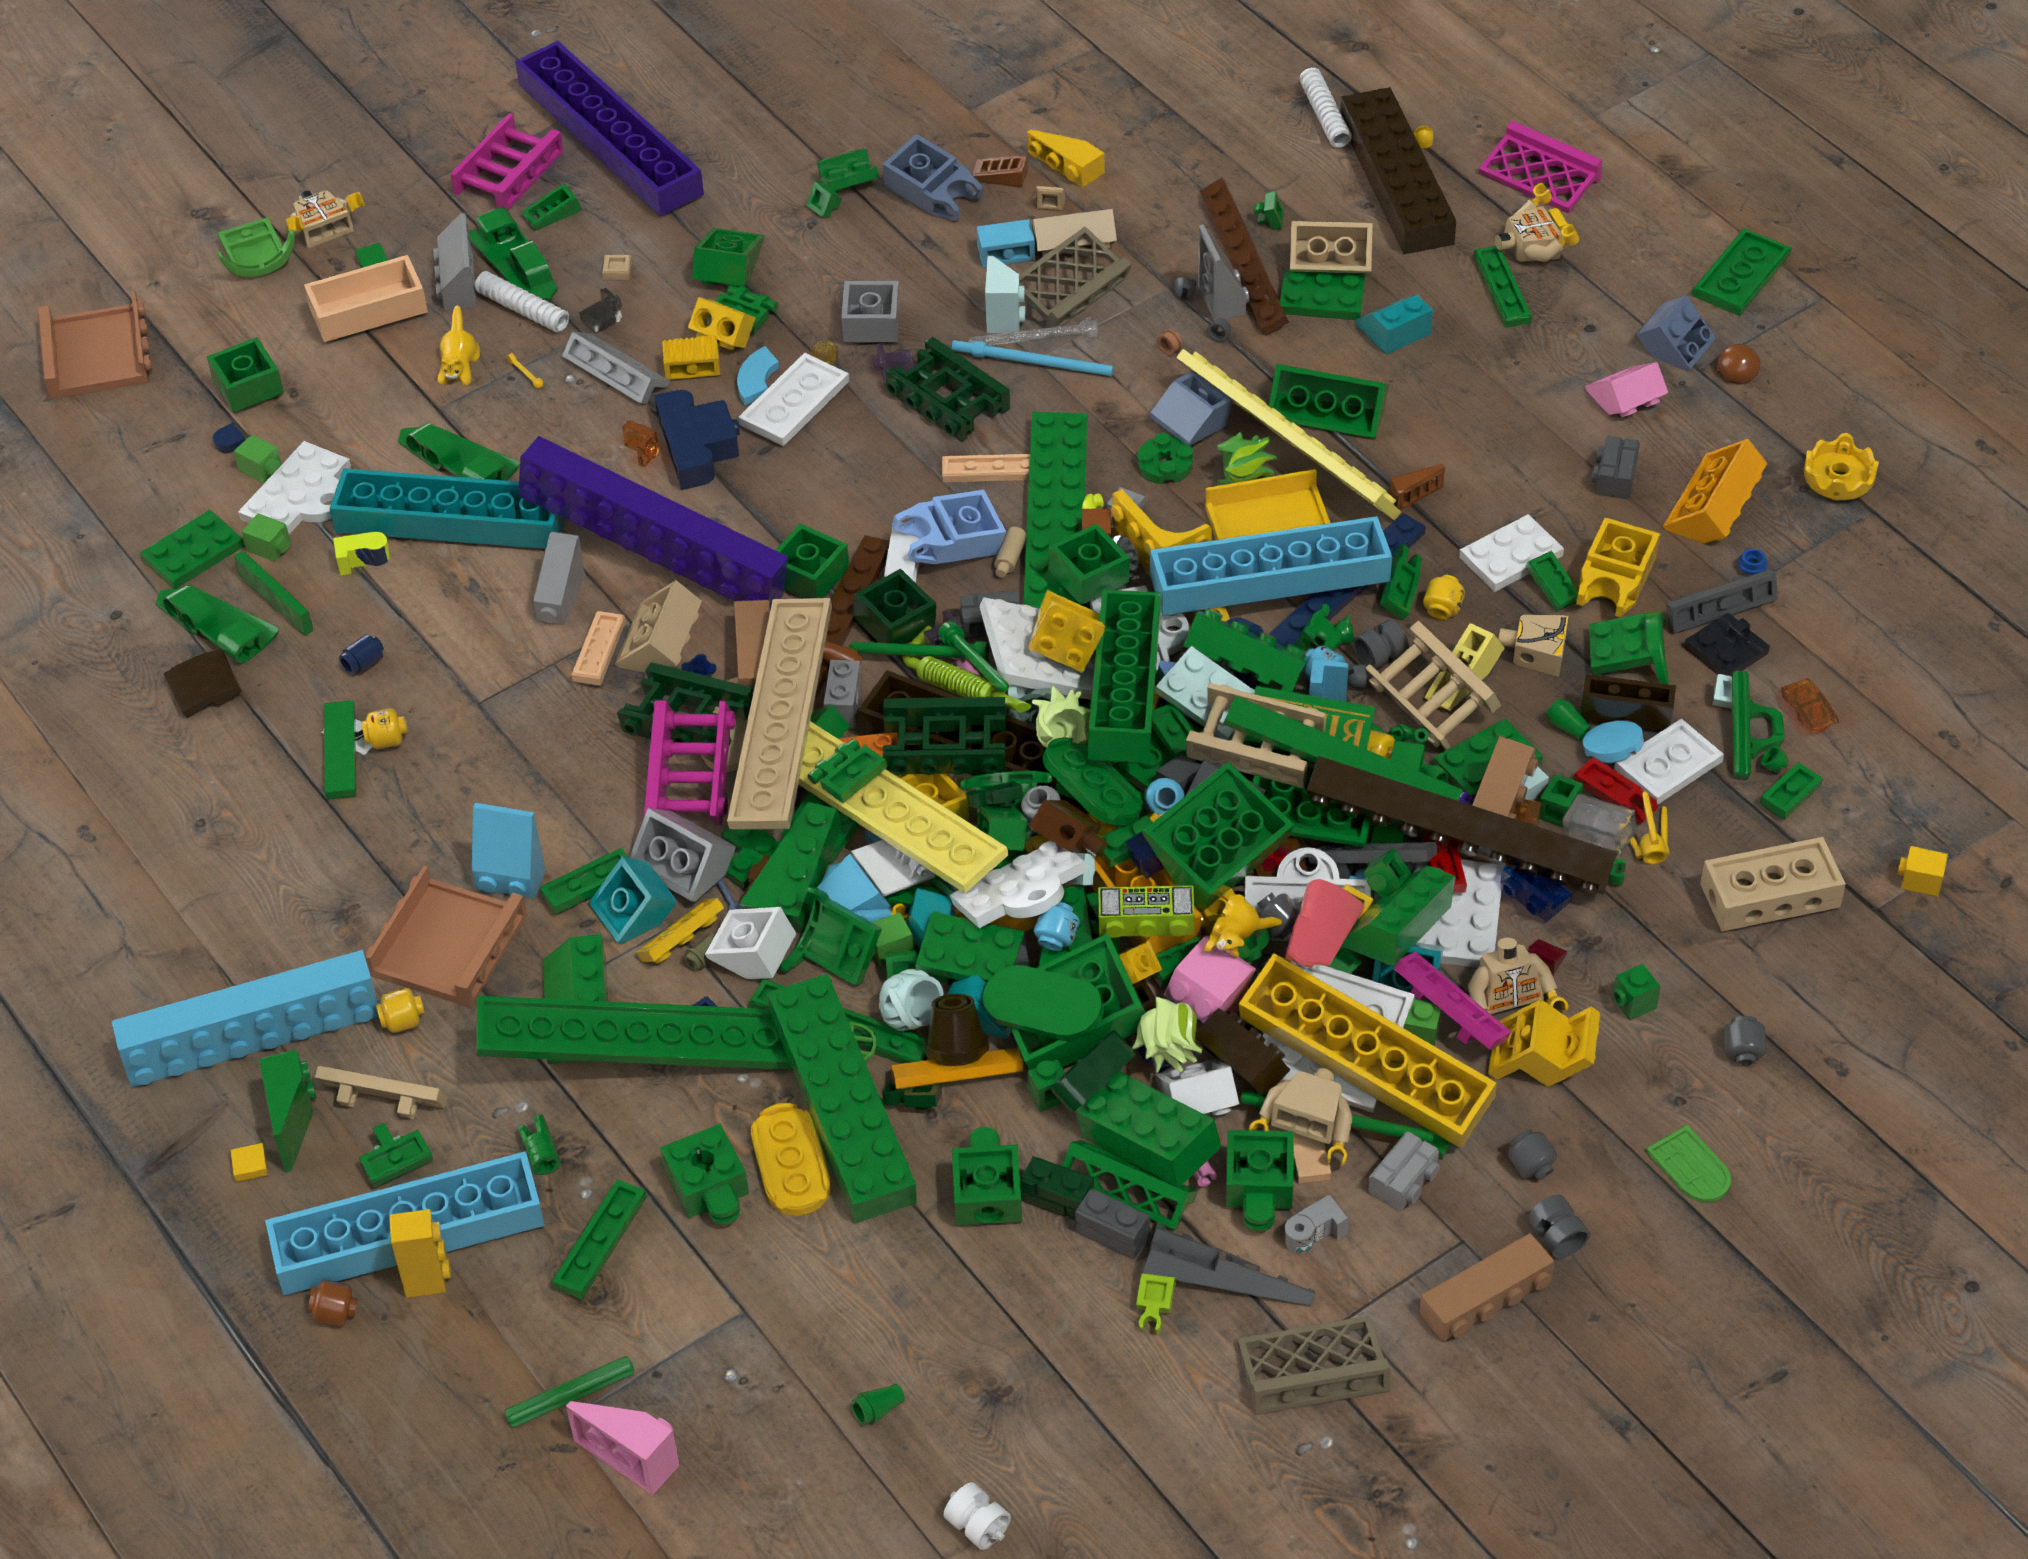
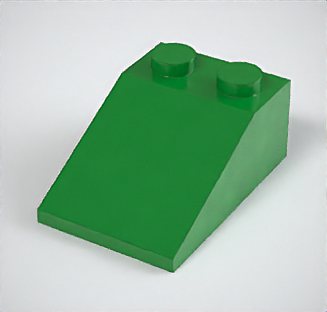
M713 227L694 248L692 279L700 280V283L706 285L723 283L728 288L730 285L738 288L740 286L744 287L751 279L764 241V235Z
M298 1050L259 1059L273 1134L285 1173L292 1171L313 1115L311 1099L317 1098L307 1060L301 1062Z

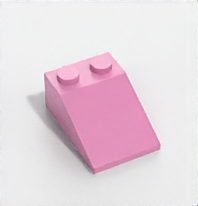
M570 1401L566 1405L574 1442L651 1495H654L680 1466L674 1430L663 1418L656 1419L647 1412L574 1401Z

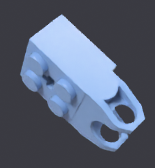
M984 490L933 497L932 501L918 503L894 516L892 527L895 531L911 534L920 539L910 545L909 552L906 554L909 560L928 564L998 555L1006 535V530ZM906 518H913L904 524H900ZM924 547L922 552L915 554L917 550Z

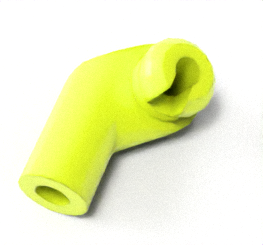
M1099 493L1086 495L1082 509L1103 508L1104 501L1102 495Z

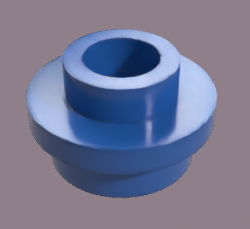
M1758 549L1745 550L1738 560L1739 569L1748 575L1766 571L1768 565L1765 554Z

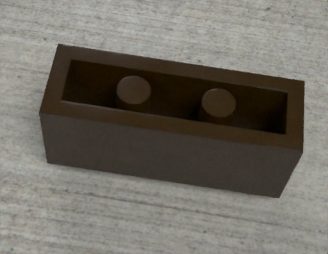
M1586 674L1580 714L1586 721L1600 723L1629 721L1636 723L1641 728L1663 731L1671 726L1676 685Z
M1218 1008L1196 1031L1195 1039L1209 1054L1229 1065L1236 1076L1265 1098L1269 1090L1276 1086L1290 1071V1068L1282 1060L1285 1054L1273 1043H1270L1267 1047L1264 1044L1266 1039L1253 1027L1249 1031L1246 1030L1244 1027L1247 1024L1237 1014L1232 1012L1228 1015Z

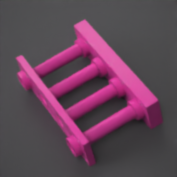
M509 113L458 167L454 168L451 173L454 194L459 195L470 185L494 194L497 208L509 210L564 152L561 132L551 129L544 137L538 138L518 131L515 128L514 116ZM513 139L534 148L526 154L509 148L506 145ZM497 155H501L520 163L511 169L491 161ZM482 170H486L505 178L501 183L495 184L476 176Z
M667 701L654 702L644 816L648 808L672 812H710V817L715 825L722 826L723 815H727L728 812L725 785L730 729L735 728V713L731 711L726 701L719 702L718 714H676ZM676 726H717L716 743L673 742L671 739V729H675ZM673 754L715 755L714 771H671L668 768L669 757H673ZM671 783H712L711 800H668V797H665L666 786H670Z

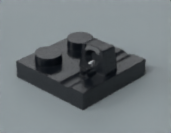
M1727 612L1718 620L1713 621L1685 639L1684 648L1717 675L1721 674L1732 677L1735 671H1743L1769 653L1770 646L1750 630V623L1745 619L1741 618L1738 621Z

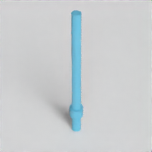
M953 340L951 348L956 352L972 354V357L984 359L987 356L1112 377L1114 366L988 346L986 342L980 341L969 343Z

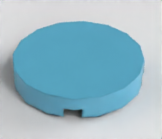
M1612 721L1596 726L1586 733L1583 745L1587 757H1595L1602 763H1614L1626 760L1630 757L1629 753L1634 750L1638 753L1644 745V738L1641 727L1636 723Z

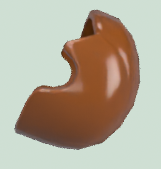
M1734 344L1728 346L1720 353L1715 371H1720L1725 381L1739 384L1747 383L1758 375L1761 363L1757 354L1750 347L1744 344Z

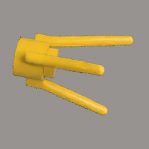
M1644 791L1642 796L1649 833L1644 834L1641 837L1640 844H1638L1625 823H1620L1619 827L1634 849L1636 859L1643 858L1646 864L1654 865L1665 861L1667 856L1670 855L1668 848L1667 807L1663 806L1661 808V836L1656 833L1648 792Z

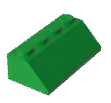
M1276 364L1269 407L1276 409L1291 423L1376 439L1385 411L1390 384Z
M1425 866L1411 873L1400 888L1382 898L1380 897L1356 921L1341 947L1394 967L1399 959L1451 908L1455 876L1430 866Z
M602 934L570 937L543 959L544 999L608 1002L606 956ZM547 1059L548 1064L574 1062L571 1060Z

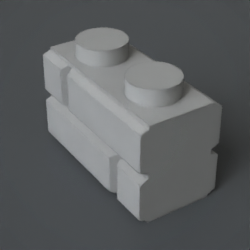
M1405 1132L1370 1175L1368 1192L1382 1202L1386 1201L1387 1205L1398 1211H1402L1408 1202L1414 1204L1422 1192L1421 1186L1426 1180L1433 1181L1440 1170L1438 1149L1426 1141L1422 1142L1414 1134Z

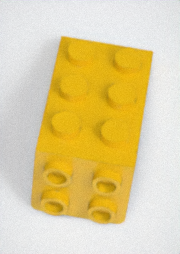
M1123 489L1112 493L1113 537L1116 535L1126 536L1133 543L1137 551L1138 562L1143 566L1149 577L1150 550L1212 541V528L1208 524L1182 533L1165 531L1156 526Z
M1047 590L1042 600L1028 649L1083 673L1105 631V625L1099 622L1100 613Z

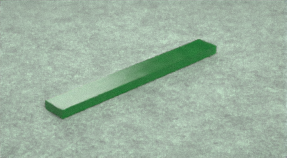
M1238 696L1234 697L1223 723L1225 726L1314 763L1317 762L1318 756L1457 801H1459L1463 791L1453 785Z

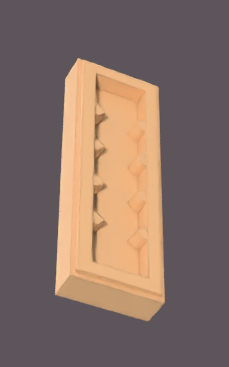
M602 611L596 612L572 672L573 682L601 686L626 623L625 615Z

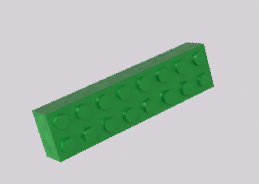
M1102 589L1099 622L1105 625V631L1096 648L1088 733V760L1149 763L1160 624V592Z
M827 973L768 992L769 1013L854 1223L856 1224L916 1204V1182L829 974Z

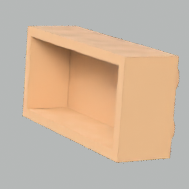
M408 255L304 284L310 311L324 342L428 312L423 287Z

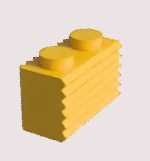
M697 336L690 339L686 337L685 339L662 341L665 377L668 380L720 375L717 336Z

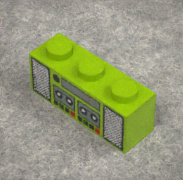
M1193 886L1098 887L1099 937L1107 933L1113 938L1121 936L1194 935Z

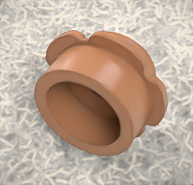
M1171 329L1163 330L1157 339V345L1164 354L1172 355L1174 352H1180L1182 338L1176 331Z

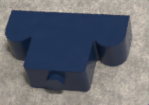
M675 390L654 395L657 418L681 490L710 483L715 477L714 462L739 456L737 435H740L737 419H731L724 400L695 406L692 393L686 390Z

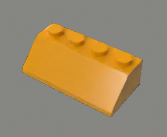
M1748 438L1705 454L1665 521L1663 528L1666 531L1703 544L1714 540L1721 541L1729 535L1733 522L1740 516L1741 508L1751 497V491L1762 478V472L1767 465L1765 459Z

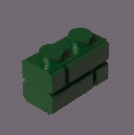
M1035 1156L1030 1160L1020 1180L1021 1201L1062 1216H1068L1075 1221L1077 1208L1089 1190L1094 1188V1177Z

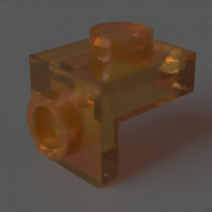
M628 420L622 426L625 447L637 451L639 465L645 467L659 452L657 432L643 424Z

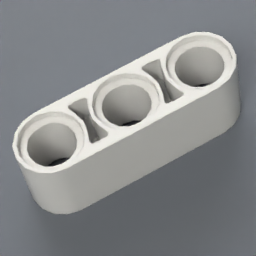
M892 527L884 577L901 568L916 583L919 562L909 560L906 554L909 552L910 545L920 540L918 537L900 533ZM921 548L917 550L915 554L920 553Z

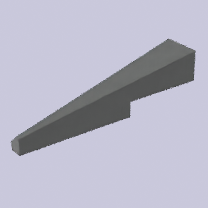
M1159 1222L1156 1223L1144 1260L1143 1274L1175 1277V1280L1308 1306L1311 1305L1315 1290L1289 1283L1288 1279L1281 1275L1275 1278L1261 1273L1260 1266L1215 1246L1211 1247L1194 1241L1193 1237L1188 1234L1180 1236L1166 1231V1225Z

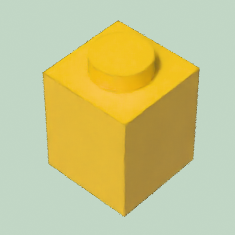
M1910 846L1908 858L1901 857L1897 875L1903 876L1901 889L1938 897L1948 854Z

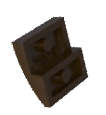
M221 649L195 656L164 673L181 713L187 718L211 702L220 707L242 691Z

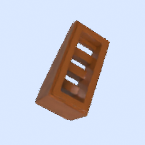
M1010 156L977 159L972 176L979 182L1022 187L1028 172V157Z
M1439 464L1390 478L1389 495L1397 500L1394 505L1399 510H1402L1443 488L1445 466Z

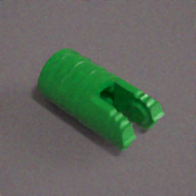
M538 1114L533 1119L538 1132L532 1134L523 1124L517 1127L533 1172L537 1175H547L559 1168L561 1160L543 1114Z

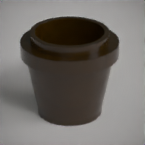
M947 994L932 1001L929 1034L924 1042L925 1054L928 1058L940 1065L962 1066L976 1062L989 1050L988 1035L982 1029L973 997L966 994Z

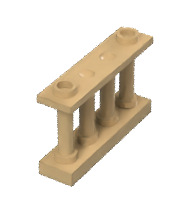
M1418 620L1410 627L1415 637L1412 641L1413 645L1381 674L1369 664L1366 667L1371 676L1368 682L1379 694L1384 691L1421 728L1426 729L1429 735L1427 741L1434 748L1441 746L1446 751L1451 747L1445 736L1478 707L1481 709L1485 706L1493 714L1501 704L1495 693ZM1428 651L1433 656L1431 659L1432 663L1398 692L1389 681L1417 656ZM1447 670L1452 674L1450 676L1451 680L1418 710L1407 701L1439 671L1444 672ZM1466 688L1471 693L1469 695L1470 699L1441 725L1435 728L1426 718L1458 689L1463 690Z
M1209 683L1207 687L1208 705L1213 707L1203 732L1189 731L1186 739L1187 757L1199 761H1217L1222 765L1229 762L1238 771L1303 788L1307 779V761L1301 760L1302 757L1293 753L1290 756L1273 753L1274 746L1264 741L1261 748L1243 745L1247 734L1235 730L1232 740L1229 741L1214 737L1224 710L1230 709L1235 696L1322 732H1325L1326 713L1320 712L1315 708H1305L1232 689L1227 685Z

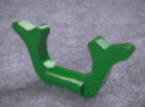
M1750 699V720L1764 717L1769 719L1772 725V736L1770 738L1757 739L1750 737L1751 759L1753 760L1758 754L1773 746L1780 747L1785 740L1783 715L1779 710L1758 705Z

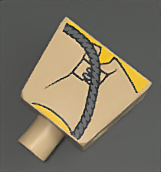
M1522 615L1518 631L1500 628L1498 640L1504 647L1515 648L1513 659L1515 665L1559 677L1569 616Z

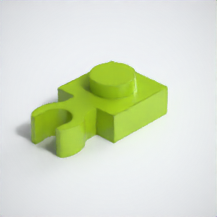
M1141 1273L1136 1302L1137 1310L1145 1311L1139 1319L1141 1333H1144L1145 1324L1149 1321L1156 1323V1335L1161 1333L1162 1321L1160 1313L1171 1314L1176 1284L1175 1277Z

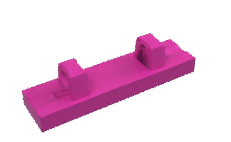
M1413 952L1397 962L1394 970L1414 986L1410 993L1415 994L1416 1000L1430 999L1462 1026L1456 1037L1464 1044L1477 1039L1486 1048L1491 1050L1497 1045L1506 1042L1511 1031L1417 952Z

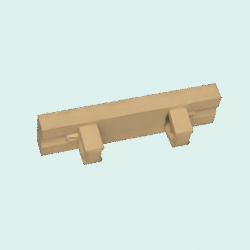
M318 1066L315 1074V1079L320 1081L323 1086L339 1089L336 1101L341 1106L353 1108L358 1093L399 1100L397 1113L401 1117L414 1119L419 1104L445 1109L448 1098L439 1088Z

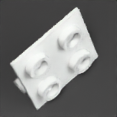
M884 840L851 851L852 856L883 897L935 878L932 871Z

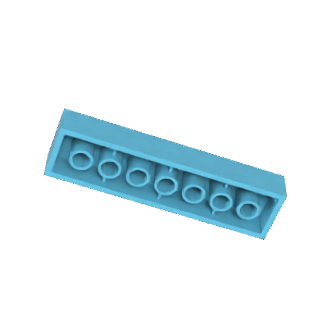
M1377 516L1150 550V577L1155 592L1161 593L1160 609L1162 616L1390 582L1392 555Z
M363 950L112 1020L111 1022L118 1051L131 1087H136L167 1077L178 1076L202 1067H210L230 1059L241 1058L265 1049H273L293 1041L304 1040L328 1031H335L359 1022H367L379 1017L376 1007L378 1003Z
M526 1151L265 1220L276 1274L283 1295L311 1289L312 1286L317 1287L322 1280L337 1282L397 1266L391 1245L390 1214L430 1209L433 1221L440 1222L442 1240L445 1241L446 1252L545 1226Z

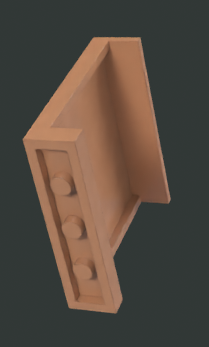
M135 290L131 291L133 304L58 317H52L49 305L38 307L44 380L50 399L149 382L148 371H152L150 355H146V353L150 352L147 336L144 337V335L148 334L145 318L142 319V317L146 316L143 300L138 301Z
M423 866L418 876L412 878L409 890L404 898L397 902L395 912L390 920L383 924L380 936L375 944L370 945L367 950L366 962L371 977L471 1008L477 999V995L479 996L527 916L524 897L512 893L507 902L433 880L430 877L428 867Z

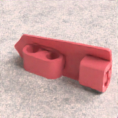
M1316 879L1309 882L1306 886L1299 915L1296 918L1290 936L1285 959L1313 968L1316 964L1330 966L1364 909L1363 903L1348 891L1328 881Z

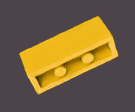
M430 1209L390 1214L391 1245L406 1298L445 1293L446 1279L451 1278L450 1260L449 1258L447 1259L445 1241L442 1240L440 1222L433 1221Z

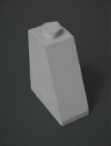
M551 532L549 535L533 600L537 621L561 625L566 623L585 577L580 541L577 535Z

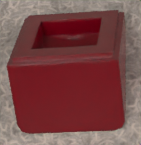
M1540 939L1527 949L1529 953L1536 954L1549 967L1552 975L1555 974L1567 955L1566 950Z

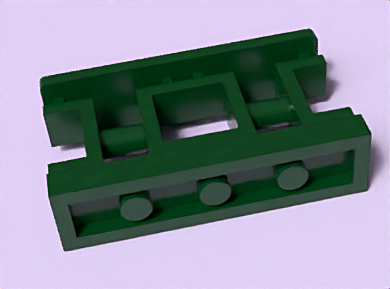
M933 336L925 341V350L919 349L917 351L918 364L906 372L896 365L893 369L889 367L885 370V386L891 395L900 398L911 409L917 410L928 421L935 423L944 429L948 435L954 436L961 442L967 439V431L969 433L975 431L974 417L983 410H986L993 416H996L998 412L1003 415L1010 410L1009 388ZM935 368L939 370L933 375L931 374V372L934 371ZM919 380L923 381L918 387L915 385ZM945 383L956 389L955 392L946 398L935 392ZM973 395L977 397L972 401L968 400L971 397H973ZM957 407H960V408H961V409L958 410L956 413L953 412V410L956 409Z
M651 662L645 670L648 679L641 681L642 688L647 696L640 706L626 703L617 712L624 732L632 736L637 735L651 739L653 716L651 715L654 712V702L666 701L662 700L665 694L670 695L667 702L676 713L684 704L697 708L694 714H716L713 711L716 707H719V702L726 701L731 711H734L735 718L747 720L754 691L752 687ZM676 726L675 729H671V739L673 742L716 743L717 726H709L707 730L702 729L703 726Z
M1005 697L884 699L885 733H899L898 745H883L882 757L886 759V770L894 775H961L965 773L988 774L1006 772L1005 743L991 744V731H1006ZM923 726V732H906V727ZM967 726H984V731L966 732ZM930 732H960L959 744H930ZM923 744V750L906 751V745ZM966 744H984V749L966 750Z

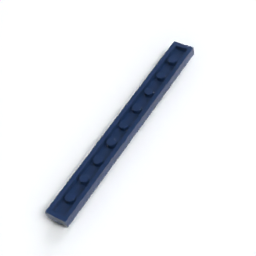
M1402 513L1384 529L1383 533L1392 557L1400 545L1405 544L1410 548L1425 535L1426 526ZM1368 585L1313 593L1269 634L1277 638V644L1287 647L1288 643L1298 646L1296 642L1305 624L1316 611L1321 609L1323 604L1330 606V612L1325 617L1330 621ZM1232 668L1229 669L1234 672V676L1252 689H1255L1256 686L1262 683L1254 677L1256 673L1250 671L1249 674Z

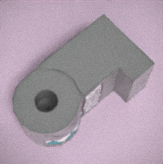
M1328 1195L1287 1220L1285 1224V1246L1292 1253L1304 1254L1312 1249L1314 1243L1331 1234L1339 1240L1348 1234L1349 1218L1334 1199Z

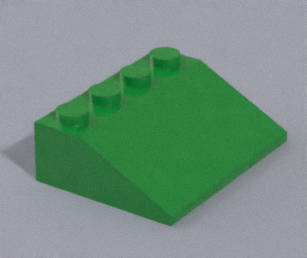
M1226 762L1144 829L1142 834L1176 886H1193L1194 905L1203 912L1281 847L1290 835L1294 824L1233 765Z
M1307 762V779L1303 788L1254 775L1253 783L1265 790L1263 795L1294 824L1289 836L1361 847L1366 846L1372 826L1369 818L1359 815L1357 818L1348 817L1342 814L1338 808L1332 806L1321 808L1313 805L1310 802L1311 800L1306 798L1307 788L1315 767L1314 763Z
M1107 933L1037 967V969L1086 980L1097 988L1104 1004V1014L1100 1024L1094 1031L1089 1034L1086 1032L1080 1035L1079 1039L1064 1041L1011 1028L1024 1061L1030 1070L1042 1061H1054L1057 1059L1063 1068L1080 1060L1114 1029L1122 1038L1136 1033L1141 1016L1146 1011L1111 937Z

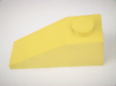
M1470 623L1452 653L1478 678L1483 680L1492 670L1503 652L1504 646L1493 633ZM1447 670L1444 672L1440 671L1424 698L1428 701L1451 680L1450 676L1452 674ZM1466 688L1463 690L1458 689L1439 707L1451 711L1469 691Z

